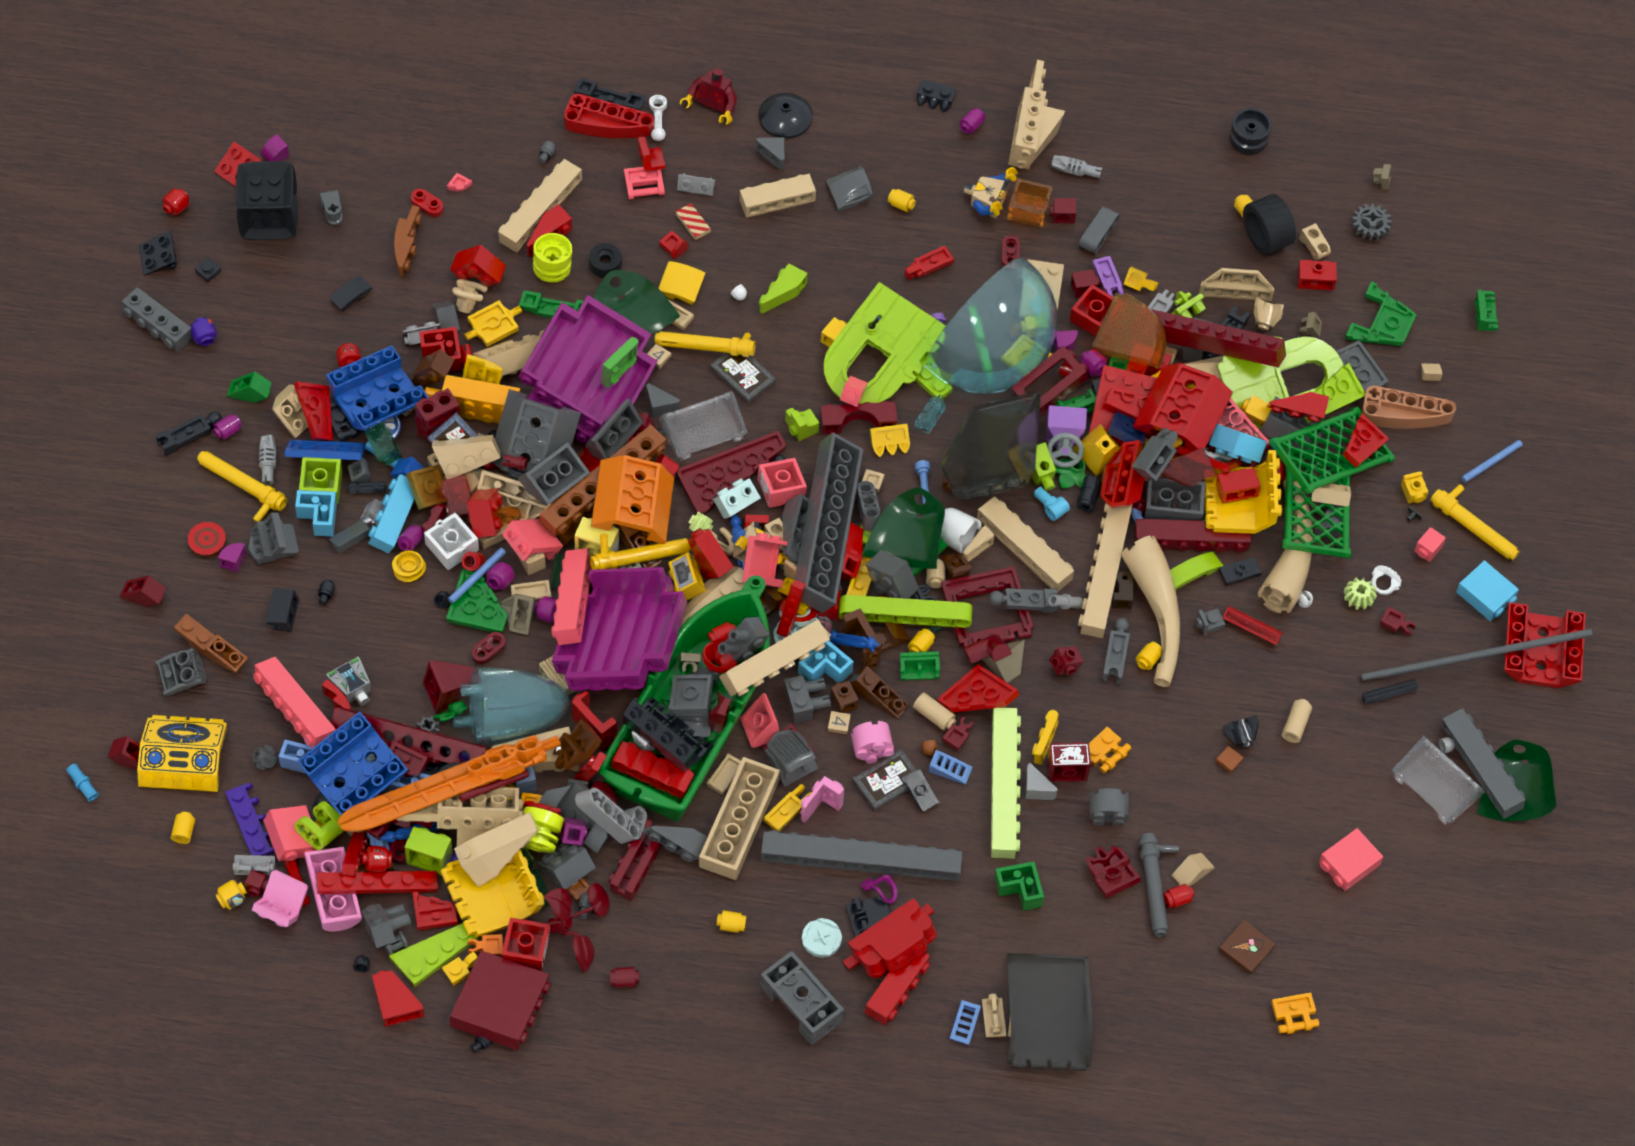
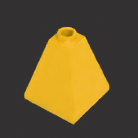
M1101 424L1081 440L1084 445L1082 459L1097 477L1102 473L1104 465H1107L1114 454L1120 449V446ZM1077 444L1073 447L1076 454L1079 451Z

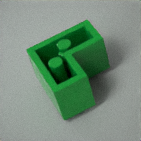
M1034 861L995 869L994 881L998 896L1018 893L1023 911L1042 907L1044 894Z

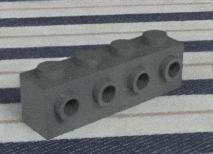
M138 287L122 300L123 313L128 318L132 317L136 320L140 327L148 329L155 338H160L168 348H173L179 352L193 339L190 326Z

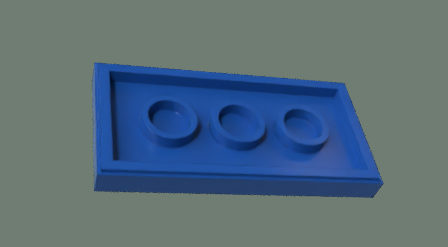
M289 440L285 449V457L361 460L365 452V443Z

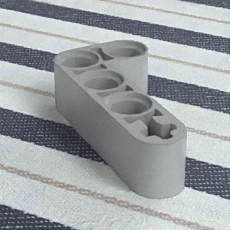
M597 788L577 793L575 801L579 809L619 843L624 844L641 837L647 820V813L643 807L637 806L623 811Z

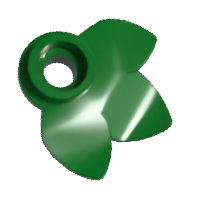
M1070 458L1069 460H1067V459H1060L1059 461H1061V462H1069V461H1072L1073 459H1072V458ZM1083 459L1076 464L1078 469L1074 468V466L1062 468L1054 465L1056 473L1060 474L1059 485L1062 489H1068L1074 484L1081 488L1083 478L1087 476L1084 472L1085 462Z
M463 700L453 702L448 705V710L434 715L433 719L439 718L440 722L450 720L454 716L464 713L467 705L463 703Z

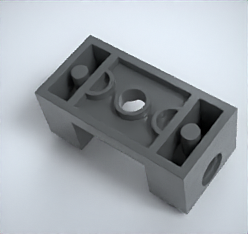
M793 951L760 974V988L772 1002L779 998L799 1021V1032L811 1046L843 1022V1007ZM804 989L808 995L806 997H799L796 992Z

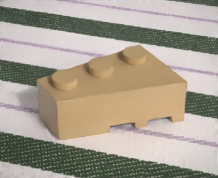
M493 435L469 437L466 439L456 438L445 441L434 440L432 442V448L447 480L500 458L501 453Z

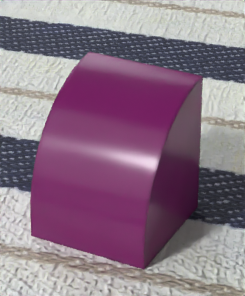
M276 134L265 143L261 156L265 161H282L289 157L288 145Z
M1078 330L1056 331L1054 338L1055 352L1062 346L1067 350L1071 349L1073 351L1076 346Z
M234 543L225 547L218 556L220 567L238 572L246 556L245 544Z

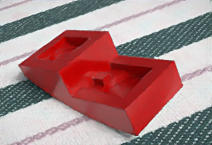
M326 679L322 684L323 694L333 700L334 709L336 707L351 709L344 694Z

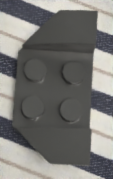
M700 667L695 673L691 672L688 675H674L669 711L674 714V717L677 716L695 731L692 737L702 736L703 738H710L712 728L708 725L712 687L713 684H718L719 673L711 672L704 667Z
M580 782L547 790L539 803L551 806L552 808H560L563 818L583 820L588 828L587 836L583 843L598 853L607 839L608 833L579 809L575 801L577 793L589 788Z

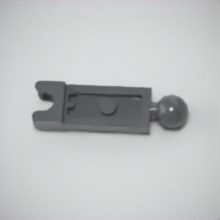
M1006 588L1004 595L997 590L990 593L989 601L995 606L1005 602V609L1037 610L1043 613H1054L1058 610V606H1050L1048 600L1050 595L1057 594L1058 590Z
M1118 618L1114 623L1116 631L1111 630L1102 677L1104 682L1107 681L1109 675L1116 676L1117 684L1122 682L1130 633H1125L1129 628V622L1125 618Z

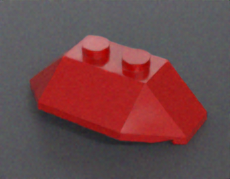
M1140 440L1123 442L1120 449L1107 464L1100 497L1111 508L1129 506L1141 500L1145 478L1131 467L1143 450Z

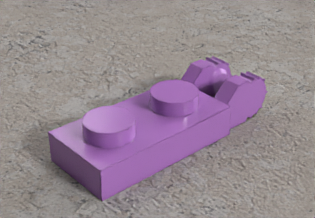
M1107 256L1093 260L1092 265L1096 275L1099 277L1103 291L1114 297L1112 291H1117L1118 299L1121 302L1125 301L1122 283L1111 257Z

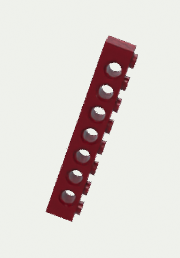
M336 707L331 724L337 730L356 715L358 711ZM362 713L388 747H391L393 741L428 757L429 761L433 763H440V761L448 764L455 762L465 763L467 761H464L461 757L463 751L469 753L470 761L484 755L490 748ZM388 730L394 734L393 741L388 740L386 737ZM406 736L412 737V746H408L405 743ZM425 741H429L432 744L431 751H427L424 748ZM444 746H448L451 749L450 756L443 754Z

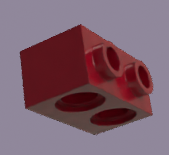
M449 388L436 392L429 398L418 401L415 404V411L424 428L428 431L444 423L454 413L457 412L460 415V406Z

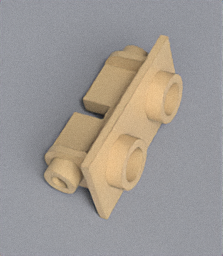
M990 994L988 999H982L986 1038L1006 1036L1002 998H998L996 994Z

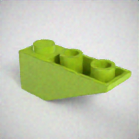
M788 263L785 269L782 268L780 270L778 279L770 284L767 294L761 296L759 300L760 313L763 314L797 297L807 284L808 273Z

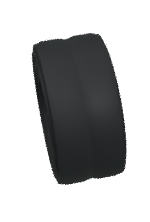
M598 244L590 251L589 267L596 276L604 278L610 271L621 269L622 254L613 244ZM607 257L611 261L609 263H602L600 260Z

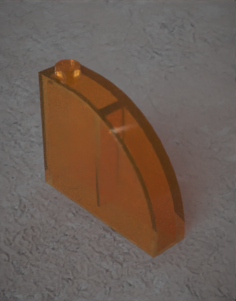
M1115 293L1092 347L1104 355L1159 369L1165 354L1166 335L1161 320L1149 307L1130 294L1123 293L1121 295Z

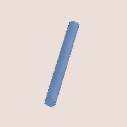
M1517 440L1461 477L1462 481L1466 483L1522 447V442Z
M503 548L496 551L448 600L454 604L506 554V551Z

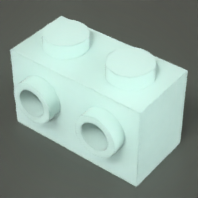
M741 478L732 483L733 487L729 490L726 487L717 492L718 496L713 501L724 519L731 517L761 498L750 478L744 481Z

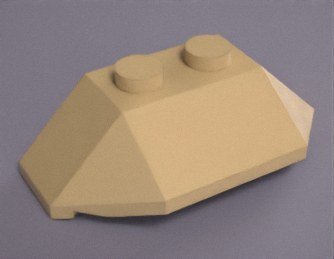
M1220 268L1201 283L1199 294L1202 293L1204 297L1256 300V298H1259L1263 301H1272L1274 287L1257 270Z
M482 470L477 489L498 488L499 494L501 493L503 498V504L497 511V514L516 520L536 519L543 510L552 504L551 502L549 505H545L531 496L518 480L508 478L507 475Z

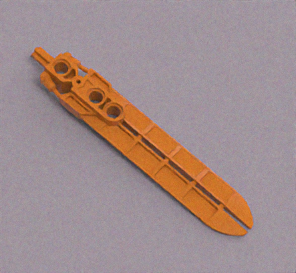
M536 735L517 741L513 745L502 744L487 750L484 755L359 803L341 815L337 821L338 826L344 831L368 830L497 779L505 780L522 773L526 767L545 762L547 760L546 751L560 746L561 743L557 735L541 742Z

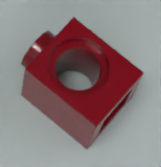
M1054 198L1053 205H1050L1049 210L1050 216H1053V223L1075 224L1076 198Z
M1093 269L1072 273L1070 283L1075 298L1081 297L1091 284L1096 287L1100 286L1099 277L1095 276Z

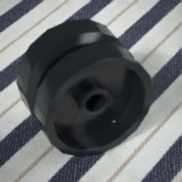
M1245 108L1237 112L1233 117L1229 139L1231 145L1237 151L1251 155L1263 151L1268 145L1272 123L1270 117L1265 112L1256 108Z

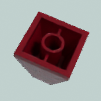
M432 660L428 662L422 683L435 713L438 714L446 710L449 704L461 700L476 690L478 684L482 682L480 672H476L474 667Z

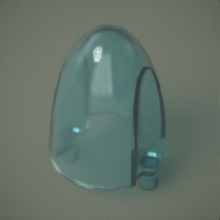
M475 667L471 676V684H461L460 687L461 697L470 696V716H454L452 720L453 728L470 727L476 736L478 744L503 742L526 737L545 730L561 720L569 710L570 698L567 691L561 685L536 673L502 667Z

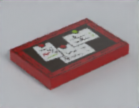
M1185 443L1179 445L1177 452L1181 455L1224 472H1229L1242 464L1240 458L1236 459L1227 456V453L1225 455L1216 452L1215 448L1206 446L1203 454L1185 448Z

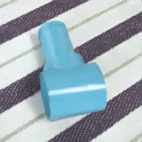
M1042 487L1035 490L1034 496L1044 504L1045 513L1052 521H1056L1070 510L1068 502L1063 497L1056 498L1051 496Z

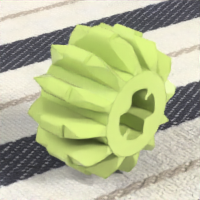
M1364 577L1361 581L1355 578L1353 582L1349 581L1347 583V587L1344 589V599L1349 601V607L1355 605L1356 610L1359 607L1365 610L1367 606L1371 607L1376 599V586H1371V581L1365 582Z

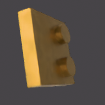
M439 464L406 474L419 510L452 500Z

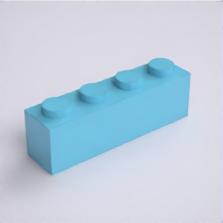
M401 474L396 479L391 480L388 489H390L389 495L386 494L381 503L384 507L382 511H378L375 517L377 523L371 527L368 534L370 537L368 544L388 554L396 544L414 501L408 479Z

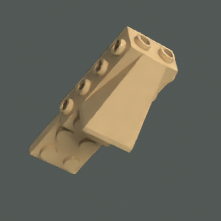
M1041 60L1036 62L1029 87H1025L1017 111L1008 165L1016 166L1020 169H1029L1033 161L1056 136L1065 112L1064 110L1047 107L1046 91H1042L1044 84L1042 79L1044 80L1046 69H1043L1044 61Z
M501 787L464 802L459 800L460 794L397 818V820L406 822L432 821L437 822V828L457 829L458 847L478 835L522 816L523 799H519V788Z

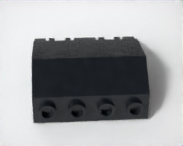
M651 697L642 706L638 703V699L634 698L623 714V724L683 772L687 771L711 751L713 745L707 740L704 741L705 739L702 736L694 739L692 736L695 731L680 718L674 717L672 712L664 715L662 712L665 706L659 705L660 702L655 698Z

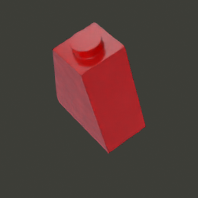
M699 528L691 534L693 537L687 541L705 579L720 578L734 567L710 529Z
M383 970L372 975L384 1027L424 1017L423 1005L392 970Z

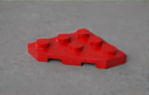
M978 664L938 697L937 702L952 713L999 708L1010 704L1019 696V691Z

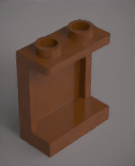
M857 609L843 615L842 633L866 638L872 636V638L876 639L879 646L875 648L874 652H871L868 648H863L861 668L868 666L870 669L875 668L880 664L882 645L862 610Z

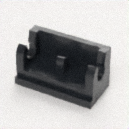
M273 589L266 618L267 625H273L272 630L292 632L299 597L294 589Z

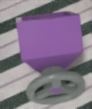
M1049 406L1046 418L1045 440L1048 442L1047 448L1054 465L1068 468L1081 461L1084 455V445L1081 440L1084 438L1086 430L1087 408ZM1076 444L1079 449L1078 454L1073 452V447ZM1052 447L1056 448L1057 451L1052 452ZM1063 455L1069 456L1073 460L1069 462H1061L1056 458Z

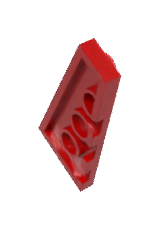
M1112 387L1104 406L1136 420L1149 395H1140L1134 391ZM1172 414L1170 415V418L1173 420H1177L1180 418V416L1178 414Z

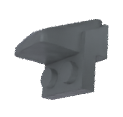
M271 513L265 521L256 522L250 530L251 535L246 551L258 565L294 556L299 551L293 525L283 524L279 513Z
M794 730L777 731L768 741V748L764 751L771 767L780 770L782 786L786 787L818 769L814 760L816 756L799 732Z

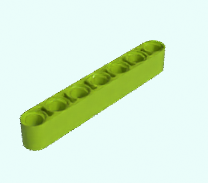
M843 595L839 598L838 616L843 619V615L861 609L868 622L960 628L972 625V605L965 602Z

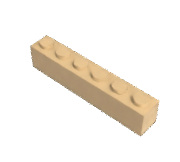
M566 159L560 164L558 163L554 167L553 172L543 179L542 184L533 190L529 199L522 202L520 209L512 213L509 221L499 228V242L517 253L531 238L544 213L558 204L560 205L581 182L582 169Z
M994 496L978 509L977 519L983 525H986L1007 548L1051 589L1060 591L1073 580V567L1068 562H1064L1057 551L1048 547L1045 540L1038 537L1030 526L1025 525L1016 513H1012L1002 500L999 501Z
M818 619L719 676L731 697L735 694L741 696L749 691L747 687L753 685L755 688L764 683L763 678L769 676L771 679L780 673V668L784 667L786 670L795 665L794 660L799 658L802 661L809 657L811 650L814 649L817 652L826 647L824 643L830 640Z

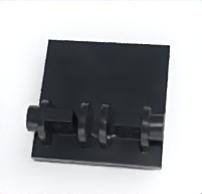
M171 231L139 244L144 276L165 266L169 270L176 269V254Z
M857 897L852 899L851 904L846 905L855 937L890 914L887 903H884L881 897L864 901Z

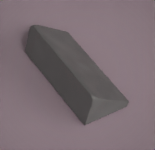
M360 520L328 540L338 554L369 537L370 528Z

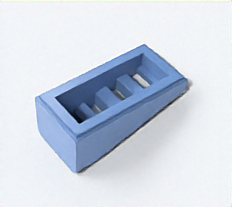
M938 750L935 751L929 767L930 773L966 785L972 770V766ZM946 764L949 765L948 770L945 769ZM953 767H957L955 773L952 772ZM961 769L965 770L962 777L959 776Z
M961 1000L950 1036L951 1040L967 1045L970 1044L981 1008L980 1005ZM963 1009L975 1012L974 1016L962 1012ZM961 1016L972 1019V1023L960 1020ZM958 1024L968 1026L970 1030L959 1028ZM956 1031L968 1034L967 1038L955 1035Z

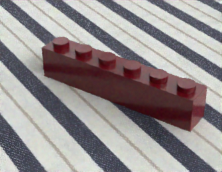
M1136 519L1134 527L1135 542L1149 535L1151 537L1154 536L1162 550H1216L1218 552L1235 551L1242 553L1249 551L1251 534L1213 532V529L1206 528V521Z

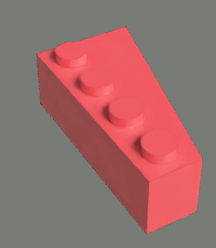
M1230 398L1218 424L1267 441L1265 447L1269 446V440Z

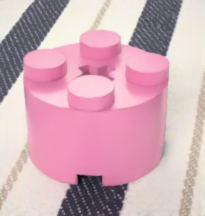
M878 721V724L872 725V722H866L853 729L851 738L855 756L858 759L866 760L867 764L876 763L880 758L894 754L890 728L886 722Z

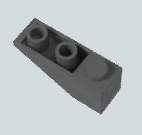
M651 826L643 830V833L648 835L650 840L661 843L666 850L676 852L681 855L680 857L688 862L699 859L708 838L694 828Z

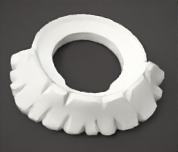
M1381 565L1375 567L1372 571L1371 586H1376V580L1383 575H1388L1391 578L1389 589L1380 590L1376 586L1375 592L1377 594L1388 595L1394 590H1399V587H1401L1402 581L1400 576L1391 568Z

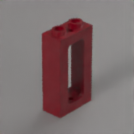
M1062 346L1011 387L1014 395L1036 420L1048 412L1049 406H1055L1057 400L1064 399L1089 379L1087 374L1088 368L1083 362L1078 363L1075 359L1077 357L1071 349L1067 350ZM1061 360H1066L1073 368V371L1038 400L1033 401L1025 393V389Z

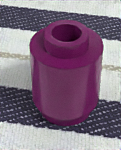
M979 108L970 110L959 122L961 130L964 133L973 134L984 123V112Z
M235 414L228 415L214 424L215 429H213V432L218 439L226 440L240 430L239 428L242 427V423Z
M417 525L409 526L397 539L400 549L412 551L422 541L423 530Z

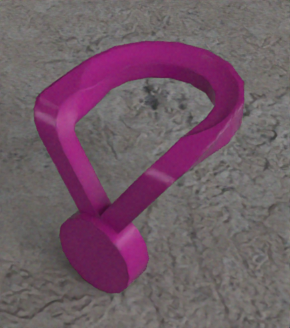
M884 875L874 881L867 879L861 884L864 891L871 888L877 891L884 903H894L897 899V887L889 875ZM885 880L892 889L891 898L887 899L883 892L875 885Z

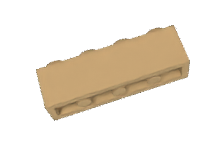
M810 174L798 175L793 178L763 183L759 186L746 187L740 190V203L746 218L814 202L816 198V190Z

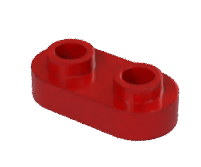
M416 189L411 193L412 205L420 207L422 212L431 217H438L443 213V202L424 189Z

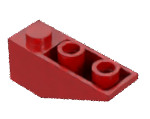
M559 204L542 216L527 243L528 257L533 254L534 244L540 236L547 233L566 235L571 231L572 218Z
M1308 392L1270 401L1267 407L1276 413L1284 411L1288 412L1289 416L1295 418L1303 416L1307 417L1308 421L1318 423V421H1322L1325 417L1329 396Z
M851 522L840 578L843 581L855 579L862 562L863 529Z

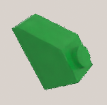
M254 371L232 380L227 397L256 403L269 396L272 382Z

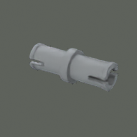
M1052 594L1048 600L1050 606H1058L1062 609H1080L1083 606L1081 597H1072L1069 594Z

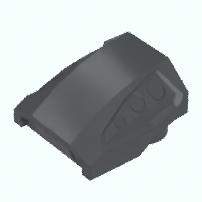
M860 165L855 169L825 181L835 200L838 212L855 207L872 198L873 193L870 182Z
M194 648L172 653L155 661L159 667L165 690L163 694L165 696L174 695L206 682L207 677L203 662Z

